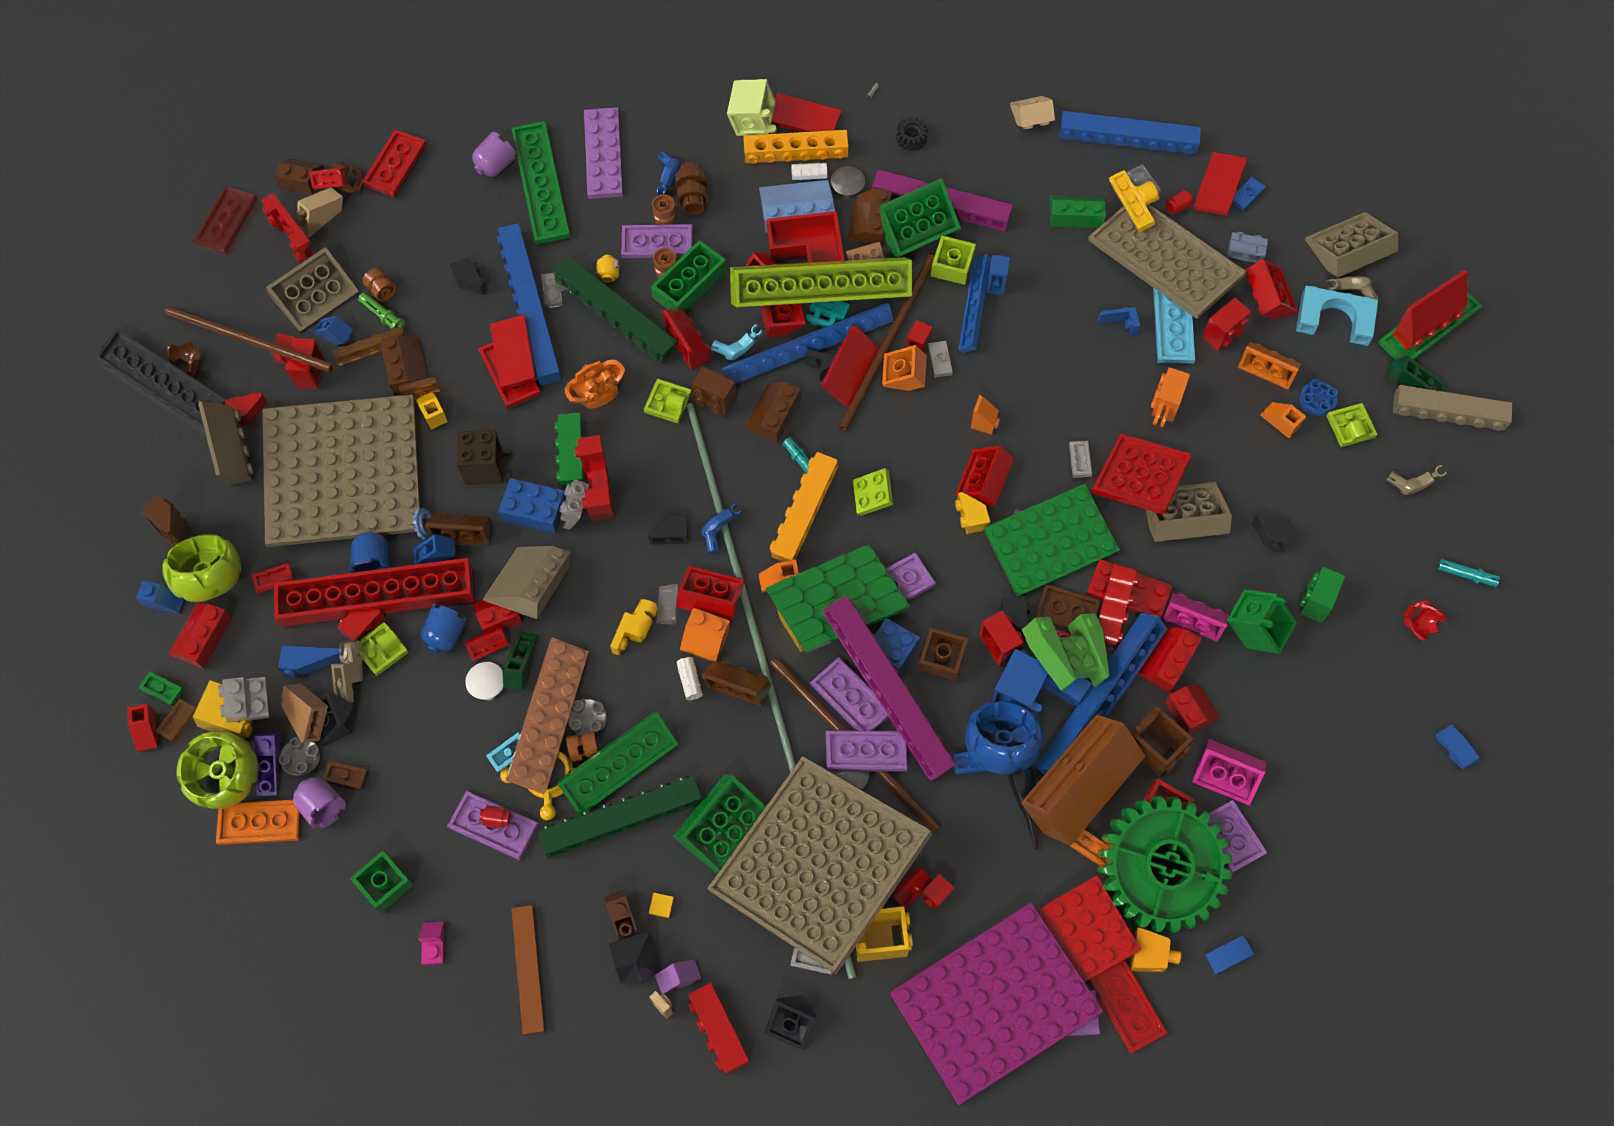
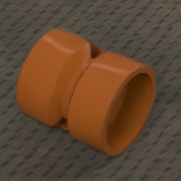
M665 194L655 197L652 201L654 222L656 225H673L676 222L673 198Z
M660 248L653 255L655 274L658 278L677 262L676 254L670 248Z
M373 268L363 277V284L380 302L390 299L396 292V285L381 268Z
M594 731L583 733L582 737L578 735L566 737L571 762L583 760L584 756L589 759L599 752Z

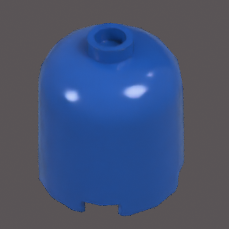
M366 532L354 538L351 545V573L390 568L389 547L383 536L374 532Z
M433 603L421 630V639L428 645L427 649L432 652L438 653L439 650L444 652L450 651L457 644L469 619L465 616L463 619L457 617L458 612L442 605L438 609L437 605Z

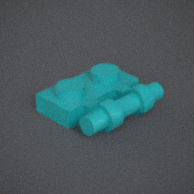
M842 301L812 302L810 311L815 312L814 316L807 314L805 320L815 326L827 327L836 323V320H845L850 304ZM821 315L829 317V321L820 318Z

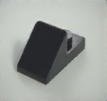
M807 349L805 355L806 365L812 368L819 367V380H823L836 356Z

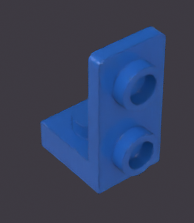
M1124 307L1117 310L1107 309L1100 312L1099 324L1125 321V327L1129 329L1130 336L1138 335L1140 322L1136 307Z

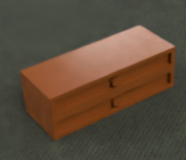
M1096 714L1024 798L1021 804L1043 834L1071 846L1145 758V754L1125 724Z

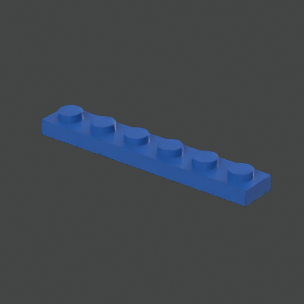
M988 254L973 259L958 349L961 353L977 349L991 257Z

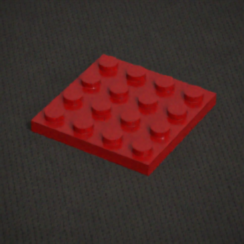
M1120 434L1092 488V493L1165 515L1192 459V454Z
M1098 876L1093 877L1036 910L1084 983L1141 951L1116 906L1112 903L1107 891L1104 890Z

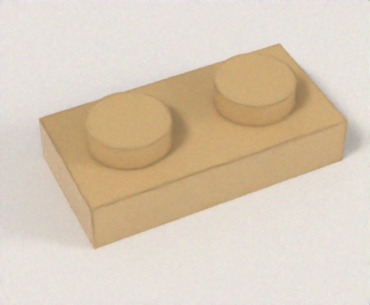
M655 991L650 996V999L654 1006L668 1019L673 1014L671 1010L673 1005L664 993L659 995Z

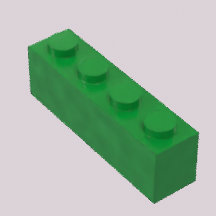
M580 413L558 414V421H555L556 433L558 432V438H555L556 449H559V454L556 455V465L559 466V471H556L557 482L561 483L562 489H566L567 485H571L574 480L585 483L580 457L576 458L574 446H578L577 439L583 438V427Z

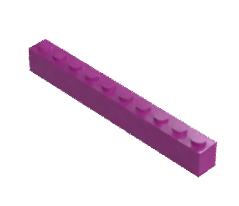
M846 595L827 606L822 611L823 615L928 779L931 781L955 766L952 755L942 745L940 736L933 731L929 719L924 717L920 705L910 695L908 686L899 678L897 669L888 661L886 652L879 647L877 638L867 628L865 619L856 611L854 602Z

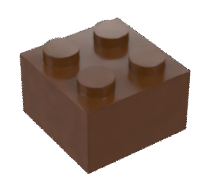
M705 367L701 368L692 382L694 402L700 407L705 406L711 409L717 415L721 414L726 417L737 400L735 382Z
M930 627L918 671L956 682L968 638Z

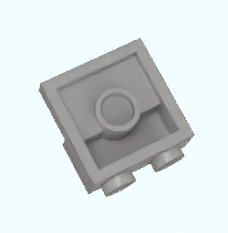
M574 480L571 485H567L564 493L567 496L566 501H563L560 507V512L562 513L561 520L564 521L562 528L570 530L580 519L583 509L582 498L585 497L584 490H588L589 484Z
M241 677L222 680L223 685H219V696L224 697V705H220L221 717H225L227 723L269 718L265 677L251 679Z

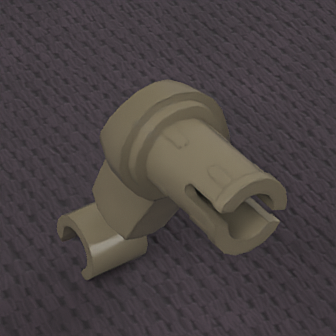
M1352 276L1326 281V283L1331 282L1333 284V287L1327 288V290H1361L1364 297H1370L1375 300L1379 298L1371 285L1372 280L1369 277Z
M1439 465L1433 473L1428 471L1416 478L1406 480L1395 473V471H1392L1386 481L1401 489V494L1410 495L1427 488L1436 482V477H1444L1447 472L1438 474L1437 469L1443 467V465Z

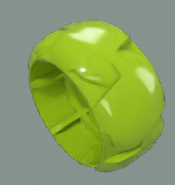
M203 534L183 540L171 548L167 559L163 561L162 572L168 588L176 597H183L189 602H203L225 594L236 584L241 572V561L236 548L229 540L214 534Z
M210 731L195 737L188 743L190 747L180 755L176 773L183 794L191 802L209 809H225L240 803L249 795L252 783L256 782L258 778L259 763L256 754L251 749V745L244 738L227 731ZM221 746L219 761L213 762L210 766L203 763L207 760L206 757L211 751ZM236 759V766L229 764ZM210 774L212 778L219 780L220 792L218 794L205 792V786L201 783L200 779Z

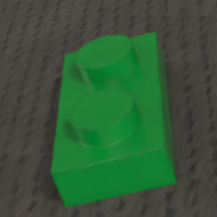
M150 671L138 687L141 691L172 707L184 692L182 687Z

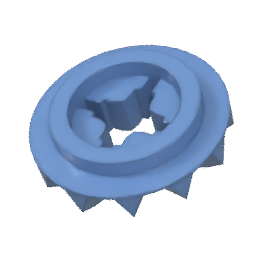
M425 508L416 510L413 516L414 531L417 532L418 537L423 539L430 538L425 525L431 517V513Z

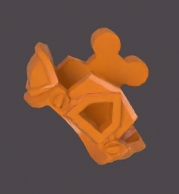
M617 360L585 364L575 374V378L567 383L565 387L566 397L570 402L582 404L589 409L601 407L617 396L619 393L618 384L626 370Z

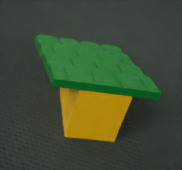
M870 545L860 547L850 553L843 554L817 567H812L765 588L776 605L784 627L800 652L804 650L806 654L839 640L822 611L846 595L854 602L856 611L865 619L867 627L910 608L905 597Z

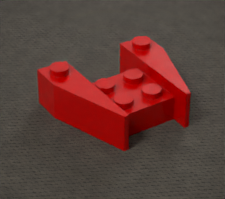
M600 435L578 438V446H574L576 458L580 457L587 484L590 485L588 490H584L585 497L582 498L583 509H587L592 521L615 518L609 483L610 479Z

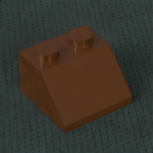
M288 159L280 162L274 177L280 189L313 195L315 189H312L309 172L323 170L324 165Z

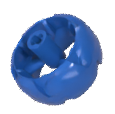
M1005 700L995 703L989 702L977 708L969 718L965 732L967 752L976 764L982 765L989 772L1007 775L1018 770L1024 771L1033 765L1041 752L1043 742L1041 723L1035 714L1032 715L1026 707L1019 703ZM997 728L1009 729V730H1012V732H1009V731H1007V730H999V731H998ZM985 731L994 734V744L987 738H984L981 733ZM1012 741L1024 744L1012 746Z

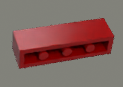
M709 983L688 994L690 1001L687 1004L692 1014L696 1012L699 1017L696 1023L701 1033L706 1032L709 1038L705 1042L710 1052L715 1051L718 1057L715 1062L719 1071H725L726 1075H729L749 1064V1060L712 984Z

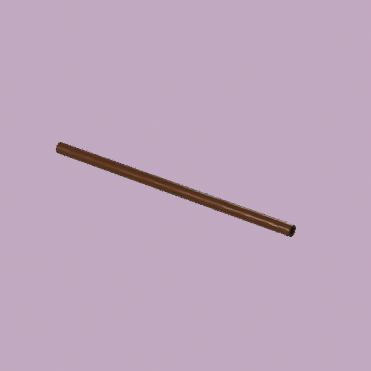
M929 254L912 285V296L906 297L838 426L841 430L847 431L884 360V354L889 351L932 268L934 255Z
M170 306L165 308L166 315L329 373L335 370V365Z
M777 657L770 662V665L834 731H848ZM874 771L933 833H936L941 828V825L888 771Z

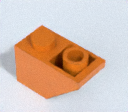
M1272 402L1260 415L1288 438L1301 427L1306 418L1293 405Z
M796 560L776 563L759 573L762 593L767 592L766 587L799 574Z

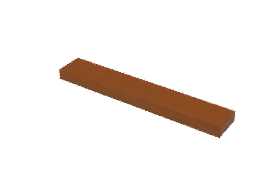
M533 906L511 908L523 1035L545 1032Z

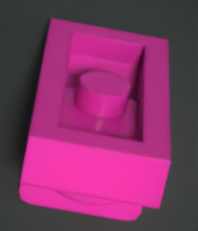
M445 922L423 923L419 935V941L422 943L421 964L423 966L444 964Z

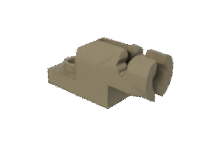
M361 641L341 642L339 656L341 662L331 664L334 694L349 703H354L352 683L363 681V657L358 656V653L362 651Z

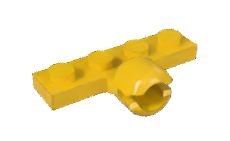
M1125 170L1109 177L1110 184L1138 232L1154 226L1155 221L1146 206L1159 199L1155 184L1152 181H1148L1140 186H1134Z

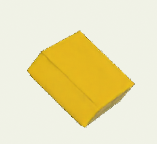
M653 893L649 914L670 918L674 897Z

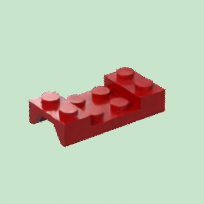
M274 193L261 200L264 205L262 210L268 217V222L272 227L276 226L279 232L285 231L291 241L289 246L294 252L297 261L301 263L313 256L314 253L308 246L310 244L309 239Z

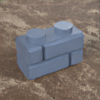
M1232 232L1226 258L1257 263L1265 258L1268 239L1260 235L1251 236L1245 235L1243 232Z

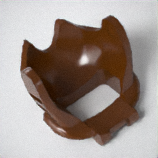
M343 162L331 163L334 166L333 169L343 168L346 180L345 186L332 188L339 194L346 192L355 193L356 191L360 193L363 186L362 181L364 180L361 169ZM351 172L358 176V180L353 187L347 183Z
M191 341L177 346L170 344L167 347L169 363L176 367L181 361H184L189 365V370L186 374L193 377L198 369L201 357L200 348L195 349Z

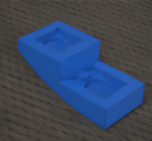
M1453 725L1436 734L1435 739L1449 751V757L1463 770L1479 761V756Z
M1243 935L1205 956L1215 974H1218L1255 954Z

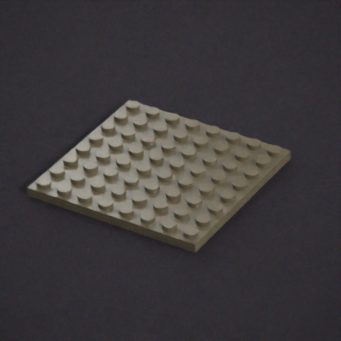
M413 395L263 409L266 547L352 539L366 532H374L380 535L416 532L414 531L413 516L415 511L420 509Z
M802 756L707 889L836 975L933 833L931 830Z

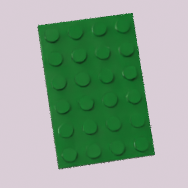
M1086 484L983 529L1017 597L1120 551Z

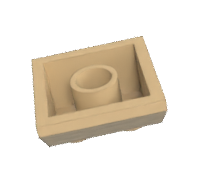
M1039 96L1010 103L1018 126L1023 127V129L1033 128L1035 124H1040V126L1048 125L1050 121L1055 120L1053 100L1050 98Z

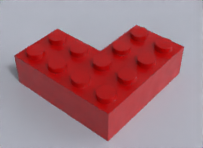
M837 211L766 219L770 258L772 260L806 257L807 263L844 261Z

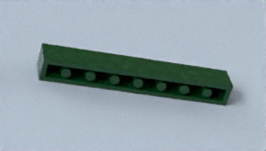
M569 256L554 269L555 281L558 285L566 287L572 296H577L586 307L594 309L600 318L604 317L613 328H618L627 339H632L638 348L646 350L653 360H658L663 364L677 350V341Z
M684 776L673 784L664 783L656 790L642 791L639 793V796L633 798L631 796L625 797L619 803L613 805L612 803L605 804L597 811L589 810L583 812L580 817L566 818L560 824L546 825L538 833L544 852L549 859L695 807L702 802L694 776Z

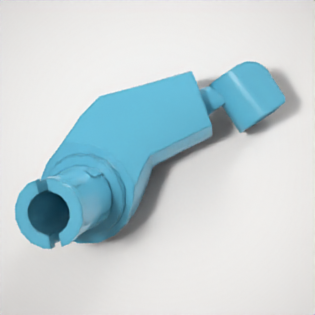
M754 325L751 328V334L746 333L738 342L730 345L714 340L712 344L714 347H711V351L725 355L727 360H735L753 346L757 341L755 337L762 336L763 330L761 329L756 334L755 330L759 325Z

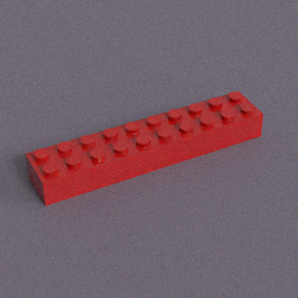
M468 558L274 583L275 620L281 627L341 620L350 612L379 609L383 614L431 608L433 603L440 607L441 605L448 606L475 602L473 569Z

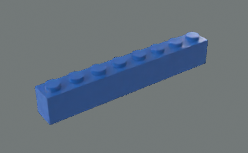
M1063 111L1059 138L1196 155L1200 144L1201 127Z

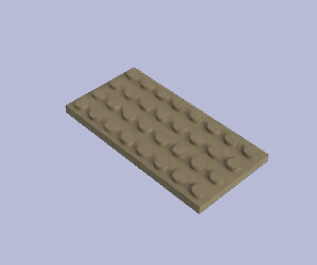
M1150 204L1146 207L1155 221L1154 226L1138 232L1123 206L1089 235V242L1196 319L1205 313L1246 274L1245 270Z

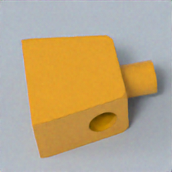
M1137 928L1134 931V938L1141 951L1131 956V971L1164 972L1168 967V962L1180 964L1181 952L1170 950L1169 938L1142 928Z

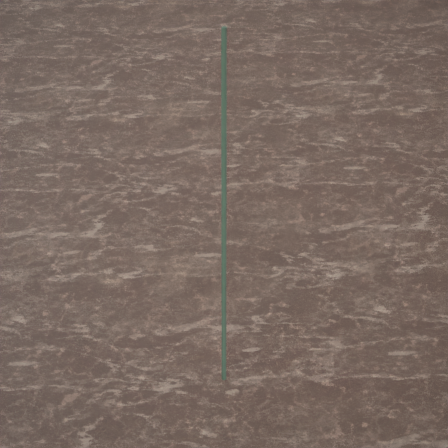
M693 403L687 404L688 413L718 514L724 510L695 407ZM726 524L721 529L735 577L743 579L729 526ZM744 583L741 600L762 674L768 678L767 680L771 684L768 696L791 773L796 766V761ZM850 954L844 963L849 980L857 978Z

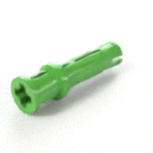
M364 292L359 296V302L380 318L381 323L388 325L392 332L399 333L405 326V321L402 318L396 317L392 310H386L368 293Z

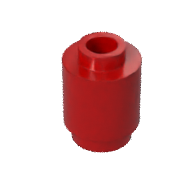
M1182 190L1168 199L1166 208L1169 213L1177 214L1192 205L1193 197L1190 192Z
M486 805L485 809H481L479 819L483 821V826L509 827L511 811L503 807Z

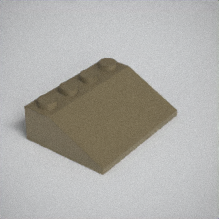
M1366 212L1305 237V241L1326 270L1337 278L1398 251V232Z
M326 247L266 287V292L299 332L359 292Z
M198 402L216 476L229 485L253 480L252 474H254L252 464L248 462L247 456H250L247 445H244L245 433L239 425V421H241L239 411L231 405Z
M1216 482L1178 486L1165 515L1145 509L1149 529L1155 542L1230 533L1232 514Z
M555 546L517 547L484 596L483 601L538 619L570 568V552Z

